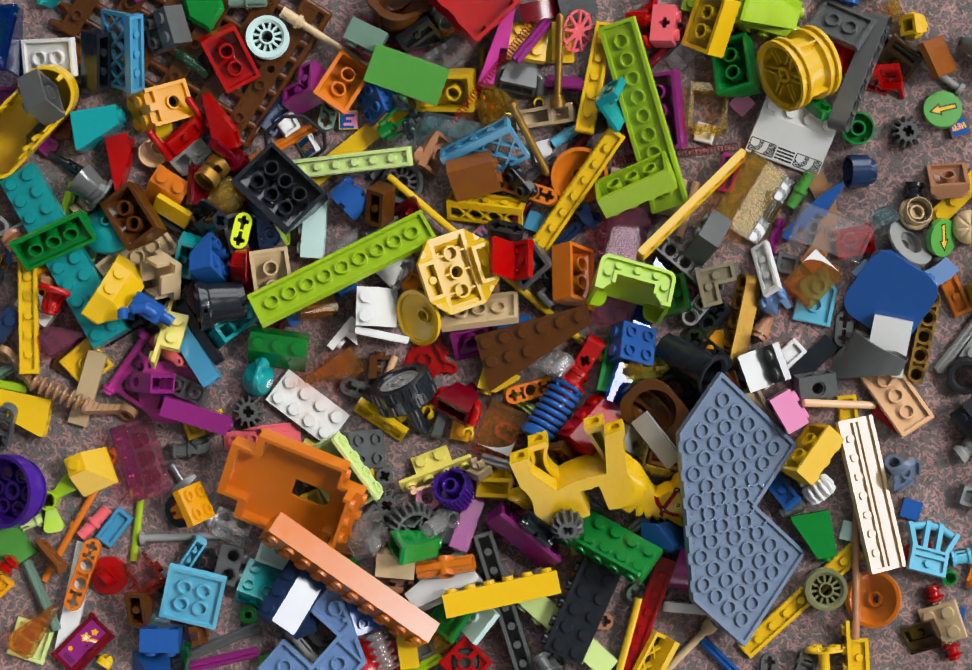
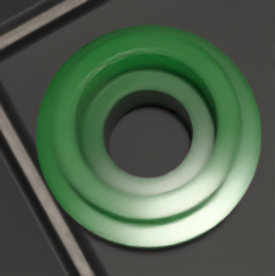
M252 605L242 607L239 612L240 620L245 624L256 622L258 619L256 614L257 608ZM247 611H250L252 613L251 618H247L245 616V613Z

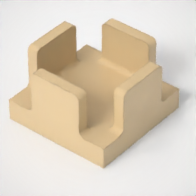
M160 249L153 251V256L147 257L146 262L140 263V277L142 281L152 279L153 287L145 289V294L154 300L166 297L172 300L180 299L182 264Z

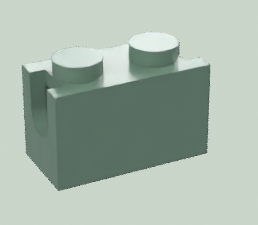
M353 16L343 38L346 41V45L354 49L356 47L364 49L363 53L371 57L376 43L385 45L389 34Z

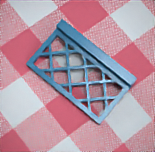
M101 9V30L111 32V37L114 40L111 44V55L114 58V61L111 63V73L115 80L111 82V88L125 90V93L130 94L137 93L145 89L143 14ZM108 15L114 21L111 25L108 22ZM122 18H124V26L120 22ZM116 26L121 32L118 36L113 30ZM116 45L121 50V53L119 55L114 50V47ZM123 56H125V65L121 60ZM117 64L122 70L120 74L114 68ZM124 75H125V83H124L123 80L121 79Z
M506 116L441 148L440 160L444 165L446 164L445 161L463 157V155L467 156L472 151H487L488 149H484L485 145L494 143L497 145L495 151L491 150L493 157L497 156L506 159L504 164H498L499 168H496L498 172L505 170L508 163L513 166L530 158V153L511 126L510 119ZM510 133L513 137L512 143L502 141V136ZM499 145L510 147L508 154L498 152ZM512 149H519L523 154L513 156L511 155Z

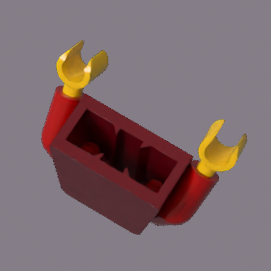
M455 382L451 386L441 387L437 389L435 396L429 401L430 404L422 407L421 411L423 415L430 411L427 415L428 420L434 417V409L464 426L469 424L462 434L464 438L467 432L472 433L470 441H472L475 436L474 426L477 427L481 416V402L478 400L477 386L473 383L465 386Z

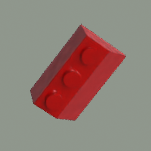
M592 395L574 413V416L562 426L557 435L574 452L593 456L597 449L584 430L583 419L600 413L604 416L605 424L623 419L620 408L604 396Z

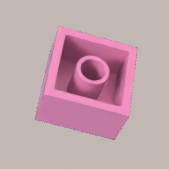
M783 389L766 399L776 421L786 434H791L809 423L807 419L809 415L806 409L799 406L797 402L800 400L794 390L791 391L790 389Z

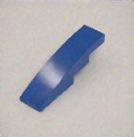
M839 183L808 205L781 237L790 241L798 227L801 226L807 229L816 214L824 218L845 185Z

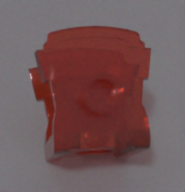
M142 551L143 557L157 576L142 585L134 571L127 564L123 565V571L128 578H131L133 581L132 586L137 592L150 595L164 585L167 578L162 573L164 569L158 560L154 562L147 552Z

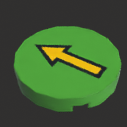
M937 91L931 94L923 106V116L926 122L938 129H948L954 126L962 114V104L959 98L947 91Z
M938 218L931 223V229H928L926 233L927 249L934 256L945 257L954 249L956 237L952 231L953 222L949 219Z

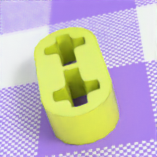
M239 213L234 219L230 244L235 249L245 247L248 242L252 226V218L248 213ZM245 216L248 224H245L242 230L240 229L241 223L238 222V219ZM239 232H242L241 239L244 240V243H240L238 246L236 241H233V238H237Z

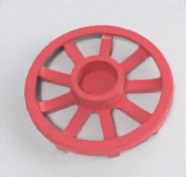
M574 10L564 21V33L568 31L570 37L566 40L563 37V45L568 51L573 53L584 51L588 42L592 40L590 36L594 25L592 24L590 13L584 10ZM575 13L578 14L577 23L572 16ZM582 14H583L585 17H584V19H583V21H582V23H581V18H582ZM568 20H570L572 24L569 28H565ZM574 38L572 46L569 48L567 44Z

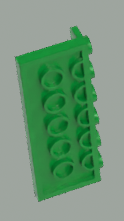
M591 509L590 516L582 518L584 520V530L580 534L579 539L573 537L572 542L569 539H566L564 542L561 538L557 539L562 545L574 548L580 555L590 557L596 564H602L608 567L612 573H619L630 583L635 582L638 585L642 584L663 554L662 548Z

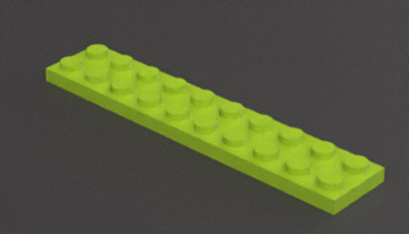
M636 16L599 27L598 31L613 81L621 76L626 81L623 92L619 95V102L637 162L665 150L676 177L678 188L649 201L651 212L654 214L684 205L689 200Z
M420 209L248 294L247 298L262 327L265 328L422 250L424 242L435 238L436 235Z

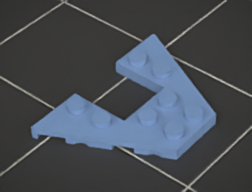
M327 589L310 611L337 635L313 664L287 640L283 639L258 669L361 670L367 663L346 604L341 598L342 596L337 592L334 593Z

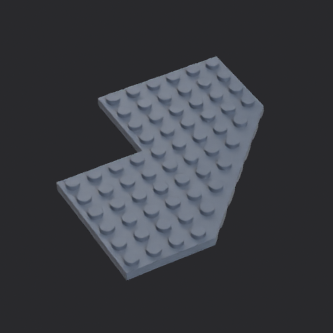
M717 372L675 433L689 600L740 646L745 647L806 554L795 541L757 507L797 444L724 373Z

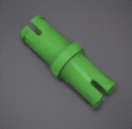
M804 171L797 185H794V190L786 205L797 209L803 196L807 195V189L815 175Z

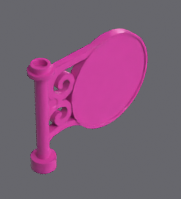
M141 328L137 334L140 338L108 385H102V391L110 396L117 392L158 422L165 424L179 423V421L160 416L156 412L162 394L138 392V401L127 394L122 388L123 381L131 375V372L175 373L201 384L189 366L183 368L176 366L171 361H158L155 370L151 369V367L149 368L148 363L151 364V362H148L149 357L141 349L146 341L149 343L153 335ZM137 355L141 359L136 362V367L140 368V363L144 365L143 371H137L132 366V362ZM153 380V386H158L159 380ZM126 382L125 387L130 391V386ZM168 394V395H171V396L180 398V397H178V396H176V395H174V394Z

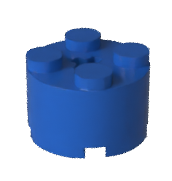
M346 175L330 190L328 195L355 220L366 210V194L363 196L365 192L357 184L353 186L355 182Z

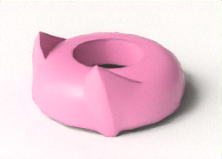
M433 487L417 491L415 500L419 504L423 502V494L430 493L432 501L426 504V506H430L432 510L438 506L439 502L434 497Z

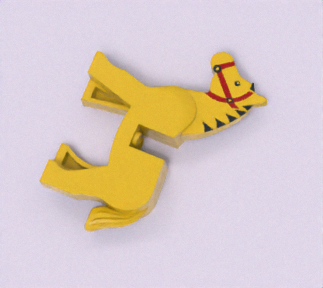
M602 413L583 419L584 430L598 451L593 456L582 455L558 466L547 453L549 443L546 430L529 435L527 448L509 453L510 466L519 487L510 489L506 495L507 499L519 505L525 511L530 510L549 526H551V519L555 517V513H562L563 509L569 511L572 508L573 513L578 511L582 518L590 516L588 490L598 486L609 510L623 509L638 517L658 521L671 520L677 525L683 526L679 472L673 475L671 481H665L657 486L654 485L640 463L626 453L623 440L625 436L623 419L605 424Z

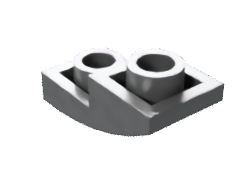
M176 374L174 395L196 405L204 406L211 389L203 388L201 384Z

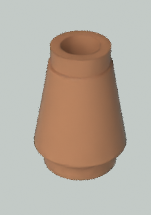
M765 313L752 328L751 337L764 343L765 339H768L775 318Z

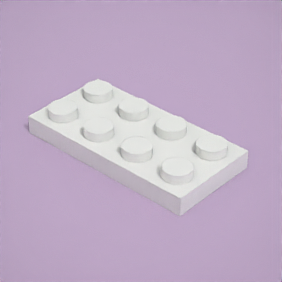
M289 369L265 399L319 441L339 431L350 417L347 412Z

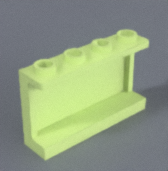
M340 431L333 433L312 446L351 462L349 469L352 470L349 480L367 487L365 494L368 495L365 504L381 498L384 492L381 484L373 478L370 469L362 463L359 454L353 451L347 438ZM319 488V490L322 492V494L329 502V494L325 490Z

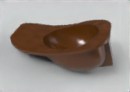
M367 0V4L373 9V26L385 32L404 31L417 22L425 12L434 7L428 0Z
M638 378L631 384L630 391L620 401V412L623 419L633 427L631 422L648 411L676 446L675 433L690 411L666 383L654 378L643 380Z

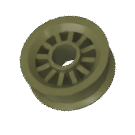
M820 567L814 569L806 576L803 583V594L807 602L814 608L821 611H832L839 608L846 600L848 587L846 580L839 572L828 567ZM824 584H828L830 587L827 594L821 593V587Z

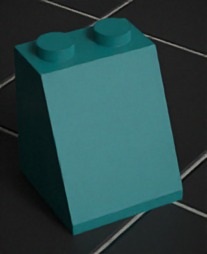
M116 104L71 111L70 118L76 151L82 154L88 153L103 143L105 137L113 136L124 129V123L127 122L126 112Z

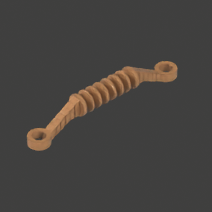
M0 345V361L7 364L11 363L19 374L18 356L11 348ZM19 374L29 390L33 391L38 387L37 394L44 390V397L47 398L52 394V401L59 397L58 404L61 405L66 401V408L73 404L72 411L80 407L81 415L117 414L122 420L127 422H133L138 415L137 410L131 405L98 403L90 397L83 401L82 393L78 397H75V390L68 394L69 387L62 391L61 383L57 387H54V380L47 384L48 377L41 381V374Z

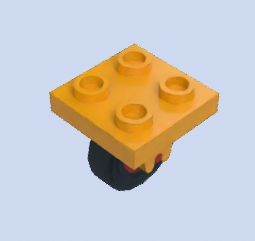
M200 481L173 492V495L165 504L166 517L170 523L180 528H190L216 516Z

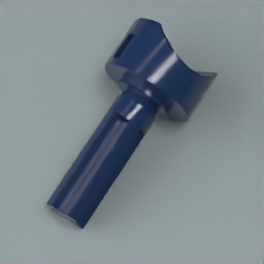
M587 201L584 202L575 211L579 219L575 220L559 235L553 244L556 245L570 241L585 226L593 230L604 220L599 213L591 211Z

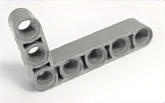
M658 229L651 230L646 236V241ZM667 237L655 251L681 273H685L686 277L697 285L694 270L705 267L683 254L685 250ZM666 246L674 247L675 253L673 256H668L665 253ZM681 258L689 260L690 265L688 268L680 266ZM719 284L720 294L724 290L723 284ZM699 292L691 301L692 310L688 311L694 314V321L691 323L685 320L687 312L681 313V322L686 326L695 325L710 308L698 306Z

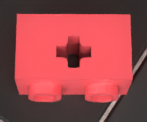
M653 4L649 37L653 48H676V42L680 39L678 23H681L682 13L678 10L676 4Z

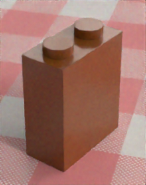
M491 150L445 161L447 175L456 202L501 191L500 183L504 182L501 171L497 172L496 168H499L496 156H492Z

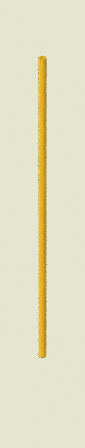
M389 174L386 180L395 185L407 198L415 196L420 208L447 232L450 233L457 230L394 175ZM503 278L545 315L554 313L529 290L522 291L515 281ZM579 333L572 336L580 345L585 340ZM602 353L597 357L600 362L602 361Z

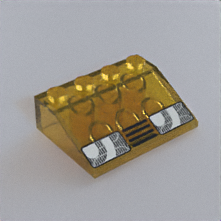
M751 151L715 210L733 221L728 230L756 246L763 242L791 196L794 185H797L798 182L767 159Z

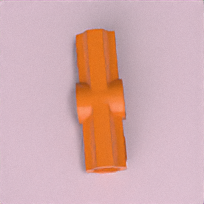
M473 554L460 556L442 555L438 556L435 560L416 562L415 570L419 580L435 577L448 579L455 577V574L474 572L476 561Z

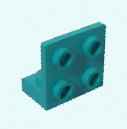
M622 76L603 86L595 100L597 110L603 113L608 126L613 128L616 133L620 131L625 122L621 106L617 101L626 84Z
M249 558L236 589L234 600L259 609L282 570Z

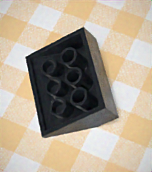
M272 141L230 181L285 235L313 215L328 200L327 193Z

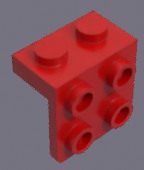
M497 236L491 237L490 273L515 282L533 278V240L525 239L512 242Z

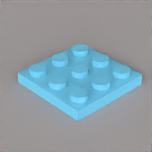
M170 563L158 617L215 630L227 576Z

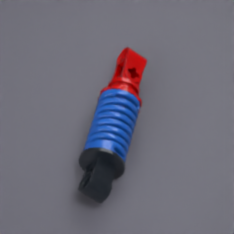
M589 333L571 364H565L563 373L553 374L552 384H548L547 390L539 398L540 403L535 404L536 409H532L531 415L527 417L528 422H524L521 428L518 429L524 438L514 451L527 448L528 436L538 432L547 431L548 443H550V440L553 441L555 439V436L549 431L555 434L559 432L556 426L560 428L563 426V423L559 420L567 421V416L564 413L570 415L571 410L568 407L574 409V403H578L579 398L585 394L582 385L589 379L587 373L604 350L606 342ZM586 357L585 361L587 364L581 365L582 361L579 359Z

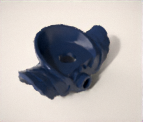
M247 199L252 210L245 211L252 218V226L248 238V245L251 251L274 248L280 240L278 230L274 223ZM243 216L244 226L245 224H248V221L246 220L245 216Z

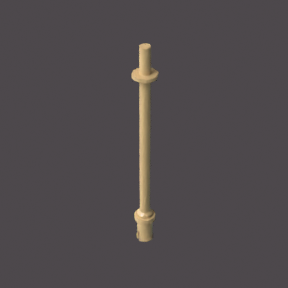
M286 6L283 8L279 17L292 24L294 29L302 28L338 52L343 49L368 67V61L305 22L303 15L300 14L299 16Z

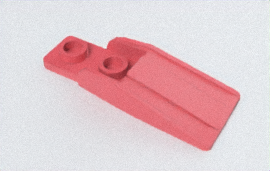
M286 422L227 432L226 436H224V448L227 451L230 450L231 444L237 435L257 443L258 437L264 428L301 442V428L295 422Z

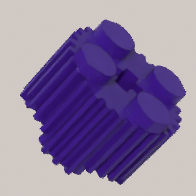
M452 467L449 471L446 469L445 472L442 471V474L434 476L435 479L432 480L433 483L431 485L433 486L432 490L436 500L446 510H466L469 502H472L471 499H474L473 495H475L476 489L470 478L457 467Z

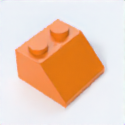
M159 164L151 176L144 193L152 205H154L156 196L161 193L183 206L187 200L188 182Z

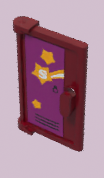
M90 612L89 616L50 654L68 670H83L115 638V635L98 620L95 613Z

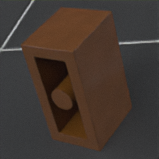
M379 180L367 188L366 224L382 229L394 220L395 185Z

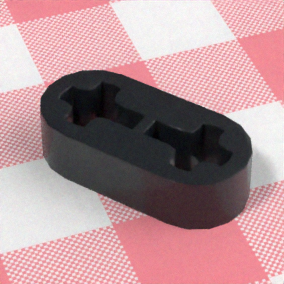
M494 219L489 221L487 233L491 237L497 236L516 242L523 239L524 227L518 223Z

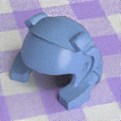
M782 283V289L767 298L763 296L761 291L759 305L764 314L779 315L778 305L780 303L786 309L794 307L789 292Z

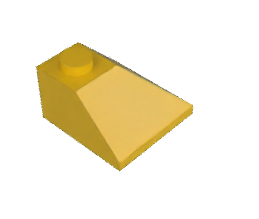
M107 447L79 452L63 459L69 478L83 497L119 483Z

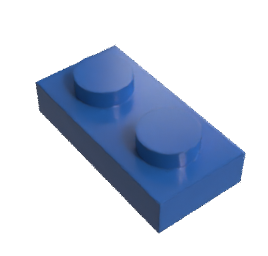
M779 472L768 489L788 512L802 499Z

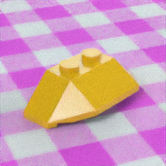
M118 254L80 315L96 325L119 320L117 318L118 309L121 307L128 308L137 292H142L145 287L135 263Z

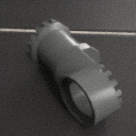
M205 437L196 438L192 442H188V444H176L175 442L171 444L173 460L181 457L192 459L193 454H202L203 452L206 454L210 451L209 439Z

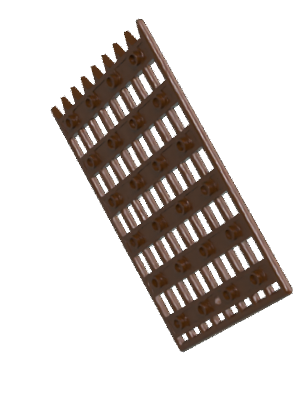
M76 0L74 4L60 2L58 7L65 15L64 20L51 18L48 20V24L68 37H75V41L81 45V36L79 34L85 25L91 29H101L99 24L89 19L94 10L97 9L101 12V9L109 8L101 4V0ZM118 0L120 3L115 10L131 14L139 12L144 17L152 13L142 7L146 0H142L138 4L135 0ZM154 0L162 6L182 4L186 17L182 0ZM222 0L225 10L218 19L213 31L218 29L223 21L227 24L233 22L254 63L261 67L259 69L261 77L249 82L250 85L245 93L238 89L230 92V94L240 99L235 109H232L219 100L225 90L215 71L213 70L211 73L197 64L202 54L205 55L198 39L210 32L189 21L186 17V21L196 26L191 33L192 42L183 46L180 52L175 49L165 52L175 59L170 68H167L154 60L156 55H152L144 31V74L149 66L164 74L165 76L159 85L183 78L186 80L192 70L205 77L207 81L202 89L186 80L189 91L197 95L194 102L206 117V112L201 107L202 95L210 93L237 125L241 146L244 148L250 147L261 130V127L258 125L280 94L283 95V89L288 87L297 73L298 67L302 65L318 40L311 35L307 42L304 41L303 38L307 32L302 28L294 29L293 25L288 23L286 28L289 32L290 41L287 50L276 59L264 61L250 52L246 42V31L249 24L257 17L263 15L272 16L276 9L281 12L285 5L280 3L282 0H268L267 7L249 8V10L239 8L249 14L243 24L228 15L231 10L228 6V0ZM298 0L301 4L295 13L299 16L300 14L303 15L305 22L323 32L332 17V13L313 0ZM318 14H321L323 17L316 26L313 22ZM108 15V17L110 18L108 22L111 25L114 21L112 20L110 15ZM117 26L113 29L117 36L121 33ZM263 38L264 42H270L267 39ZM298 46L303 48L297 58L292 56ZM289 62L292 66L288 73L285 74L282 71ZM270 66L275 68L273 73L268 72ZM145 77V86L148 88L158 85ZM277 79H280L282 81L277 90H274L272 88ZM269 95L272 98L265 107L262 105V102ZM170 97L169 101L176 105V100ZM259 111L262 114L258 118L257 122L254 123L251 120L254 117L255 113ZM248 127L251 129V131L246 137V139H244L241 136L245 129Z

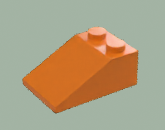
M341 49L312 94L342 115H345L366 81H363L367 66Z

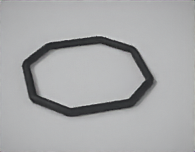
M303 114L282 115L264 131L266 147L268 145V133L284 118H303L322 133L323 147L312 157H318L327 148L325 130Z

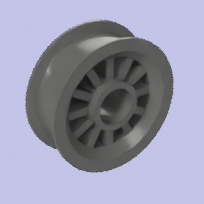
M413 164V166L385 169L381 181L391 184L386 178L390 173L394 172L398 180L406 178L408 180L406 187L413 189L414 193L418 197L420 196L424 180L417 166ZM400 169L401 175H399L396 170ZM403 169H407L405 175L403 174ZM397 190L395 194L396 203H400L407 199V197L403 193L402 197L398 196L400 193L399 190Z

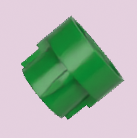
M857 112L849 132L840 131L842 140L854 146L866 143L874 134V122L868 114ZM854 124H859L862 127L860 134L853 131L852 127Z

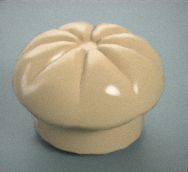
M924 197L907 198L901 203L899 219L906 228L922 230L930 224L933 208L929 200Z
M972 210L960 212L954 218L952 224L954 236L964 244H972Z

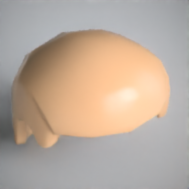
M150 138L146 139L139 146L138 158L145 166L157 168L159 164L162 165L166 161Z

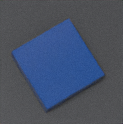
M904 497L898 515L918 521L923 503Z

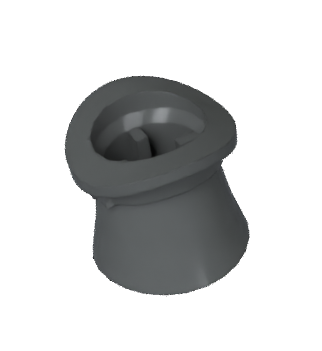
M89 164L76 175L68 191L83 198L88 205L87 208L94 210L101 207L100 203L111 195L113 180L106 181L98 174L92 164Z

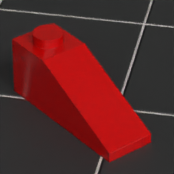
M128 133L105 137L115 191L127 183L134 160L133 150L136 149L134 138H130Z

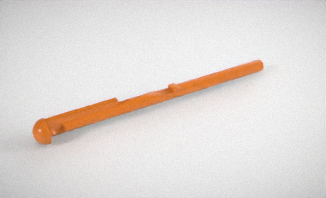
M117 447L109 450L114 466L117 458L123 457V453ZM98 492L87 496L75 521L72 520L69 530L57 549V553L61 557ZM48 565L41 577V580L45 583L49 581L54 572L50 565Z

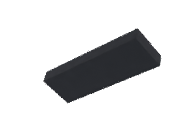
M826 334L789 368L792 377L789 381L792 384L793 375L816 371L838 349Z

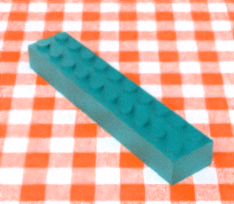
M31 162L0 181L2 188L28 233L67 216L38 164ZM85 246L46 263L58 287L71 292V296L66 301L94 349H101L132 330L125 319L96 325L80 315L103 279Z

